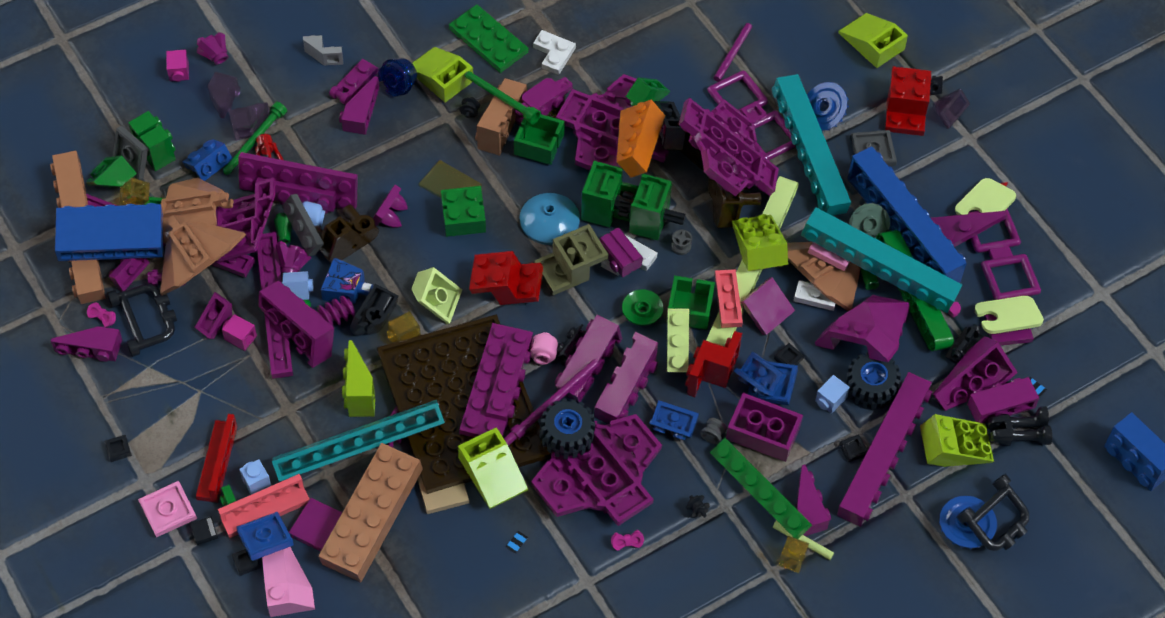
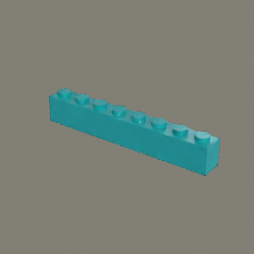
M799 75L776 78L775 84L772 87V94L778 101V108L784 116L785 126L791 133V141L797 148L798 158L803 163L805 176L810 180L811 190L816 195L818 208L832 216L847 213L851 200Z
M815 207L801 233V236L820 245L826 250L835 253L948 313L962 287L961 283Z
M434 400L273 457L272 464L280 482L295 475L303 474L379 447L381 443L387 444L445 422L438 402Z

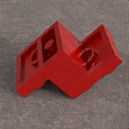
M892 66L886 107L885 130H890V132L924 136L926 113L930 100L931 71Z
M513 251L477 254L474 256L469 290L472 294L492 292L500 305L538 302L543 265L541 262L521 264Z
M734 331L732 338H727L725 347L703 340L701 347L697 346L693 356L695 360L693 364L690 363L686 374L688 376L685 386L688 387L687 395L695 397L702 381L723 388L727 387L739 356L742 333Z

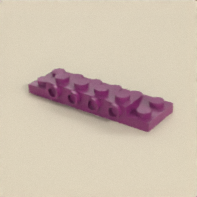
M243 152L238 156L239 189L255 192L256 182L274 178V201H279L282 205L290 195L297 194L302 203L308 201L320 204L325 213L334 212L336 207L344 209L350 204L355 209L357 208L358 174Z
M492 323L459 434L477 437L497 427L503 437L508 419L513 418L514 399L518 400L519 382H523L526 370L523 369L524 365L529 364L531 352H529L533 332Z

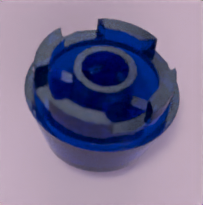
M405 58L389 59L379 68L378 79L379 82H383L387 88L385 91L392 96L406 95L417 79V71L414 65Z

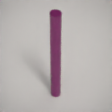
M746 23L716 72L714 76L715 81H721L752 29L750 23Z

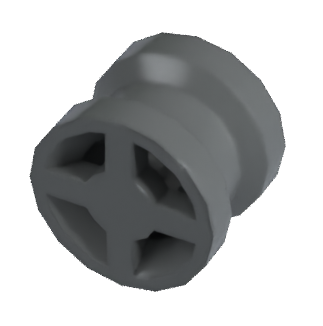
M683 229L675 231L672 235L671 243L673 252L678 255L689 253L692 243L691 233Z
M709 418L706 422L707 427L701 431V436L709 443L719 444L721 435L726 432L727 426L719 419Z

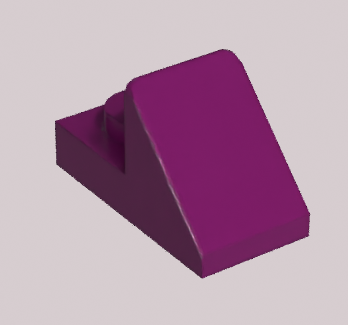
M214 292L195 328L209 339H214L223 322L228 319L230 320L232 317V303L217 292Z

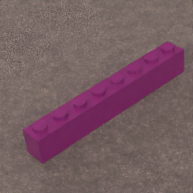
M908 372L839 506L838 517L860 527L864 520L868 521L873 512L871 506L873 503H878L882 494L879 490L881 486L887 485L891 476L888 472L890 468L895 469L899 460L896 456L898 452L903 453L908 442L905 438L907 435H912L916 426L913 422L915 418L920 419L924 411L922 405L924 402L928 403L933 391H930L932 382Z

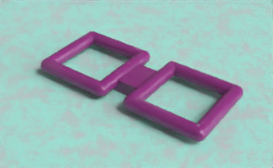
M740 71L707 88L708 93L719 105L724 99L717 91L742 79L758 100L738 109V111L754 123L755 129L775 120L791 140V133L786 128L785 120L780 113L773 111L767 114L763 110L762 106L768 104V98L746 71ZM757 141L754 143L756 151L761 150L764 157L768 160L796 147L792 141H789L765 153Z
M1006 209L1004 212L1007 218L1004 219V223L1011 239L981 244L978 235L970 238L975 252L987 251L991 259L983 261L981 268L994 300L1018 296H1033L1041 293V288L1027 255L1019 254L1013 256L1010 247L1019 246L1021 240L1010 213ZM980 211L968 212V214L981 213ZM1021 263L1031 288L1000 293L991 268Z

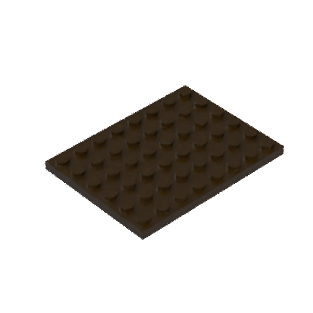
M497 314L377 347V353L398 413L437 400L445 423L407 436L413 456L421 461L423 470L420 476L427 494L472 481L458 458V446L475 437L459 434V429L492 323L500 324ZM519 382L518 400L514 399L513 418L508 419L503 438L511 432L510 429L516 424H521L534 412L523 382ZM538 420L525 431V434L520 439H515L508 446L518 467L551 458V453L547 451V447L542 445Z

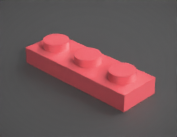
M736 269L716 270L715 282L721 328L742 327L743 320Z

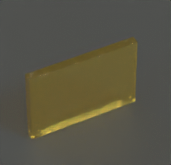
M439 160L419 183V186L441 198V190L473 186L482 187V184Z

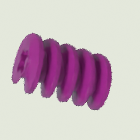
M341 296L340 303L337 299H333L332 305L326 302L324 308L321 305L317 306L318 314L324 320L330 322L332 326L333 321L340 325L341 318L348 322V315L354 318L356 314L349 297L346 299L344 296Z

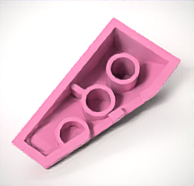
M291 547L262 557L267 607L270 617L315 610L312 587Z

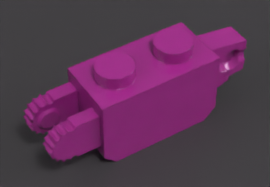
M566 77L556 82L552 78H545L522 94V104L526 107H535L541 111L542 115L547 116L549 112L559 108L564 103V96L573 89V83ZM515 110V122L521 125L524 118L523 114Z

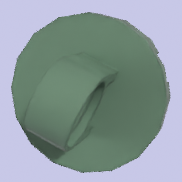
M868 203L858 207L852 213L849 225L876 239L878 233L889 230L890 217L887 211L880 205Z

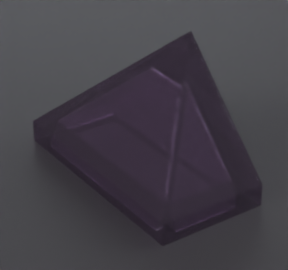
M958 89L934 104L937 114L945 127L949 129L970 105V102L962 89Z

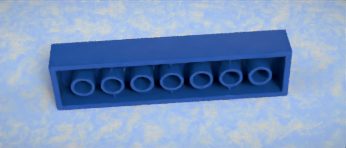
M872 146L853 155L847 179L867 204H878L887 211L890 217L888 231H900L915 260L960 283L966 266L964 256L959 254L954 248L952 241L944 236L939 225L932 221L929 213L919 205L917 198L906 189L905 183L898 179L892 167L885 163L882 155Z

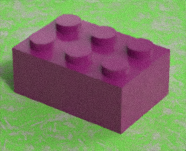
M743 393L728 425L726 439L786 462L800 430L803 415Z

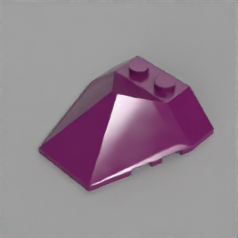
M274 178L256 182L255 194L233 200L232 208L216 207V226L245 232L246 234L231 251L218 259L219 262L257 251L275 198Z
M872 295L829 325L815 341V345L834 349L840 340L854 342L867 346L869 358L889 362L899 348V338L903 333L902 327L908 314L909 302Z

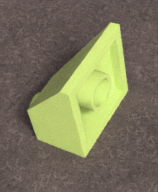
M434 267L418 272L412 286V291L417 301L446 324H450L462 289Z

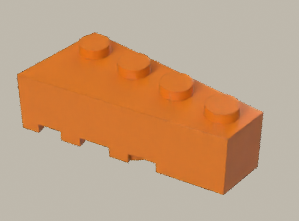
M652 99L620 111L617 163L630 178L647 172L665 118V114Z

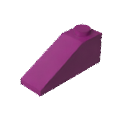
M374 76L346 104L344 111H341L339 122L342 123L343 131L366 135L379 92L378 77Z

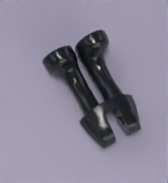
M1047 406L1039 407L1035 415L1030 417H1010L1009 414H1000L987 419L988 428L994 430L990 432V441L992 443L1011 446L1012 441L1027 440L1037 441L1043 445L1052 444V429L1048 425L1049 412ZM1013 428H1039L1036 430H1013Z

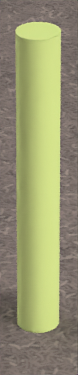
M776 520L773 528L795 540ZM804 535L797 540L800 544L829 560L834 555V552Z

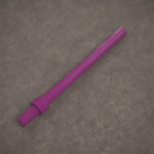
M593 359L521 424H516L510 429L511 432L504 438L507 445L509 446L515 439H520L525 434V431L542 416L549 405L553 406V402L560 401L599 366V363Z

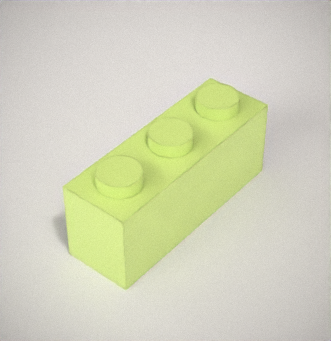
M667 309V372H687L689 367V309Z

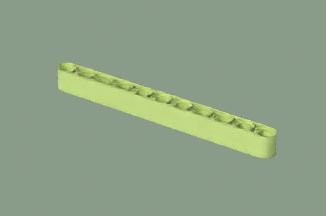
M781 176L777 180L775 192L770 195L762 213L772 215L779 229L784 222L799 185L798 182ZM743 260L736 272L742 315L745 308L741 301L753 292L763 270L748 271ZM718 312L706 341L725 347L727 338H732L737 327L721 328L720 314Z

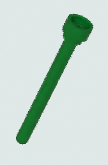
M470 71L465 73V77L522 113L525 120L530 124L534 125L540 119L541 111L535 107L524 106Z
M275 101L270 107L269 116L223 169L225 175H229L239 164L238 156L240 153H248L255 145L257 137L264 134L276 119L283 118L287 113V108L282 103Z

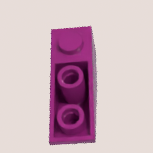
M100 326L51 339L53 349L58 354L77 355L81 358H96L104 362L108 360L116 362L122 343L119 329Z
M805 464L802 465L796 509L812 524L803 534L808 536L827 530L831 515L828 508H824L822 494L819 489L816 490L814 485L813 473L808 471Z

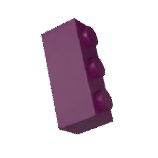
M1029 377L1023 379L1016 378L1007 384H996L987 390L980 389L974 391L970 395L967 405L975 422L985 424L988 418L996 415L1009 414L1011 416L1036 408L1039 396Z

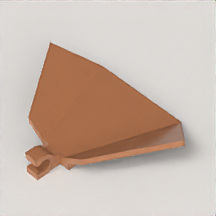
M200 178L171 184L166 198L161 201L163 211V242L167 244L170 238L168 233L173 230L167 221L172 215L175 216L180 224L185 221L187 224L202 222L216 226V207L232 208L233 199L228 200V193Z
M172 215L167 219L173 230L168 233L170 238L165 246L160 294L163 296L181 287L231 251L246 236L245 232L202 222L187 224L184 221L180 224L175 216Z
M813 242L787 243L788 260L826 298L850 311L853 306L861 267L850 262L845 271L809 254L808 250Z

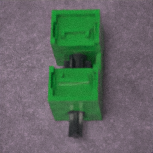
M597 161L593 162L582 191L581 220L610 227L613 218L630 222L629 233L654 240H659L665 221L680 225L684 224L686 214L669 210L672 181L642 174L640 185L637 186L622 182V168Z

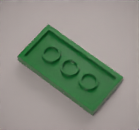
M477 4L449 24V30L500 73L529 53V48Z

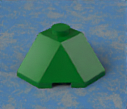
M122 155L107 157L92 170L90 175L93 178H89L86 183L88 186L125 188L133 182L132 178L137 173Z

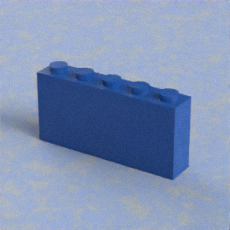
M109 204L105 206L86 205L84 207L64 206L63 208H56L55 253L57 260L77 261L163 257V211L161 204H127L122 206Z

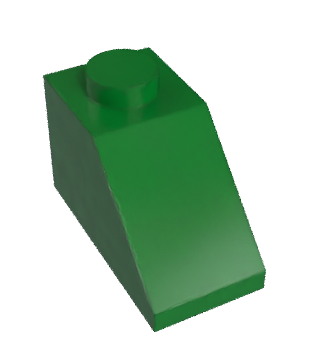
M638 77L625 97L631 101L630 104L632 106L651 99L655 103V101H660L667 96L670 90L657 79Z

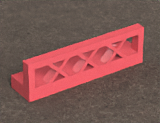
M298 474L218 509V512L230 539L238 535L237 526L275 512L282 516L307 505L310 499L303 486L302 478Z

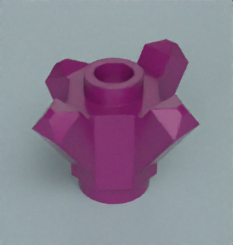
M218 32L215 36L210 35L206 38L201 37L197 39V53L210 59L215 65H219L229 58L226 50L225 34Z
M282 241L276 244L282 274L300 272V269L311 259V256H308L305 250L299 246L289 245L288 248L286 243Z

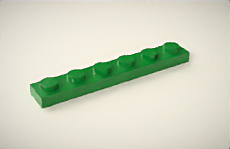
M726 438L710 452L796 541L812 526Z

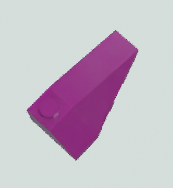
M984 336L967 351L933 395L942 409L946 411L967 402L970 395L976 390H987L996 384H1005L1018 372L999 343Z

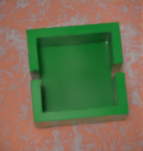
M147 111L128 122L131 134L148 148L147 155L149 156H147V162L155 172L176 160L174 155L176 149L171 142L173 137L168 129L164 130L162 128V123L157 116L153 117Z
M541 114L538 122L532 125L523 118L521 127H519L514 139V155L552 165L557 148H559L564 136V121Z
M481 186L441 190L446 237L486 233Z
M674 275L668 309H689V327L707 330L715 282L697 279L695 293H691L693 278Z

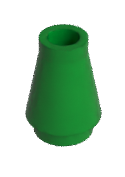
M278 213L274 219L278 242L282 241L289 244L292 225L285 213Z

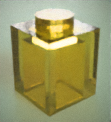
M131 177L120 187L119 205H144L149 201L150 183Z
M410 311L388 322L389 331H387V335L392 343L421 335L420 326Z
M788 536L778 566L800 573L809 543Z

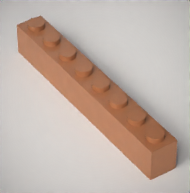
M77 151L52 155L53 164H50L52 175H56L57 179L53 181L55 192H59L60 196L56 198L58 208H63L64 206L84 207L88 205L81 163ZM99 260L68 261L72 263V267L69 268L71 280L75 279V285H72L74 297H78L81 304L106 299Z

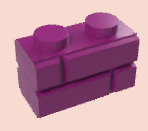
M616 228L609 234L607 233L600 237L599 240L608 253L609 264L613 272H618L621 277H625L642 266V255L620 228Z

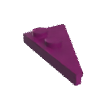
M1004 211L933 217L931 219L935 224L939 225L944 236L950 239L953 246L956 247L1007 218V215Z

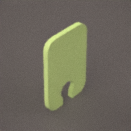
M985 178L956 205L955 212L957 215L968 214L971 210H978L981 213L1005 211L1015 201L1016 193L990 178Z
M1029 296L980 302L975 305L974 309L977 317L986 314H992L997 317L995 321L987 320L981 322L984 331L990 334L1039 327L1043 324L1044 320L1035 301Z

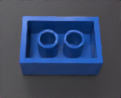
M1131 412L1113 427L1104 447L1111 456L1116 457L1123 467L1138 479L1142 486L1152 491L1165 480V443Z

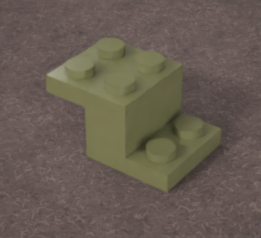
M590 224L553 239V253L534 260V263L541 262L543 265L542 278L554 296L588 281L590 267L607 260L608 253Z

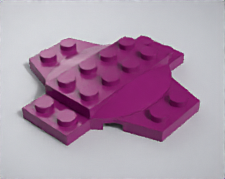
M623 74L602 95L597 93L587 95L574 89L571 90L556 119L563 120L565 126L574 129L573 133L578 139L575 165L591 170L593 162L597 161L622 168L617 163L620 111L632 107L631 101L625 96L637 80L636 78ZM658 136L652 159L664 163L670 151L663 149Z
M688 98L684 102L679 125L685 132L690 133L689 142L692 146L701 151L704 173L710 179L719 183L725 191L730 192L734 196L740 193L745 186L750 189L753 185H756L760 191L765 192L767 195H772L776 189L779 168L766 159L761 150L756 151L754 148V143L757 141L754 123L725 99L710 112L709 109H703L691 98Z
M637 414L610 421V424L607 425L597 424V421H594L593 443H591L589 450H585L583 455L578 453L576 458H572L569 455L568 459H563L564 456L560 455L558 458L552 452L551 460L547 461L533 478L531 485L556 517L590 508L602 510L605 514L608 513L619 526L653 504L654 499L641 483L643 472L660 452L662 444Z

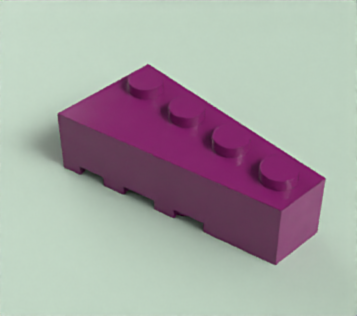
M279 280L259 291L258 306L275 325H280L283 335L287 339L291 338L297 344L296 350L301 355L305 354L310 359L308 364L312 368L332 356L334 327L330 322L324 320L317 311L310 308L303 299L297 297L289 287L283 285Z
M596 315L594 320L591 319L589 321L585 336L579 338L575 353L568 357L564 372H560L555 380V386L558 391L595 359L599 366L565 395L570 399L576 400L578 403L581 402L593 384V375H598L603 369L605 357L610 358L614 352L615 343L619 344L623 339L619 325L599 315Z
M637 332L632 337V348L627 347L623 354L621 367L617 366L613 372L612 384L607 383L595 405L594 417L607 424H610V421L628 416L630 405H635L639 396L638 392L640 389L644 390L648 383L647 377L650 373L653 374L658 366V362H656L658 342Z

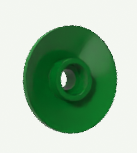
M635 290L624 298L622 312L629 322L639 326H648L661 318L663 302L656 293L650 290Z

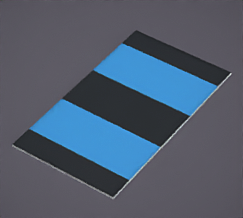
M1030 377L1038 396L1041 397L1047 389Z
M518 531L506 545V548L516 553L528 537Z

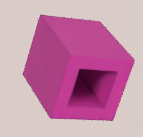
M186 50L166 51L169 81L189 80V61Z
M235 314L223 324L224 340L244 351L257 337L255 325Z

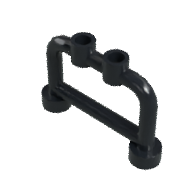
M145 284L119 293L116 290L107 292L112 308L122 306L134 339L127 341L132 357L140 355L141 349L165 342L174 335V322L177 321L174 310H168L167 308L170 305L168 295L162 296L158 287ZM150 292L155 298L156 305L160 310L167 330L162 334L144 340L127 298Z
M1006 473L992 483L998 492L981 508L974 512L969 506L956 516L961 524L966 523L980 542L992 551H998L1002 548L1005 550L1009 549L1016 543L1013 539L1014 537L1019 539L1028 532L1025 526L1029 522V511L1008 484L1011 482V479ZM1007 496L1020 512L1021 518L1006 533L1001 535L996 542H993L981 529L978 522Z

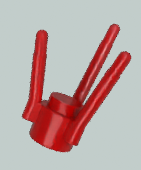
M261 134L257 137L256 155L260 156V153L271 158V153L274 151L278 159L284 160L271 135Z

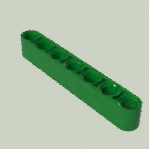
M899 230L877 234V240L913 258ZM898 288L904 301L909 302V311L929 350L937 351L952 347L954 343L953 335L941 311L935 306Z

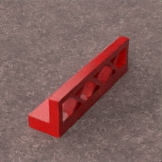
M228 414L226 421L215 420L196 493L197 500L219 502L221 487L223 486L237 431L234 414Z

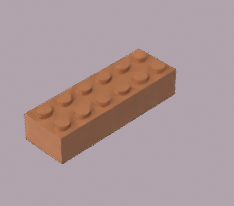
M380 444L318 556L322 565L358 582H362L423 470L419 459L386 444Z

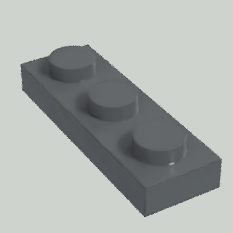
M290 195L282 208L307 255L313 256L324 243L298 195Z

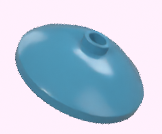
M542 193L532 197L524 204L520 212V226L528 238L539 244L553 245V239L578 229L580 224V214L577 206L566 196L557 193Z

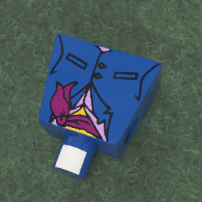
M334 258L321 288L322 300L332 302L333 299H337L340 303V297L344 296L346 299L349 297L352 304H355L359 294L368 296L373 288V284L364 282V271Z

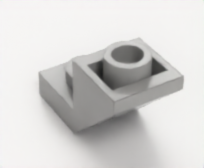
M322 35L303 36L304 50L324 66L343 65L342 47H324Z

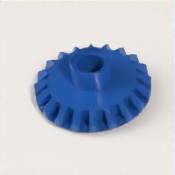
M833 82L818 84L807 94L822 132L824 130L830 131L832 127H837L839 122H843L842 118L844 115H847L846 109L849 107L847 104L849 100L846 96L847 93L840 85Z
M959 496L948 501L941 510L939 520L941 532L945 534L946 539L951 540L953 545L957 544L961 548L967 547L970 550L983 546L973 531L964 524H961L956 516L969 506L976 512L985 502L972 496ZM990 510L978 522V525L990 540L993 539L997 529V519L993 510Z

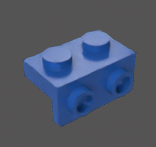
M212 139L205 142L199 150L190 153L188 158L183 161V164L187 169L196 172L197 176L205 181L231 161L232 156L224 143Z
M751 352L741 369L735 368L734 370L739 375L738 379L747 385L749 383L754 386L753 390L761 396L765 394L774 396L787 376L755 352Z
M658 400L653 418L649 424L654 426L653 430L665 434L666 430L674 432L673 437L685 440L686 437L692 438L699 413Z

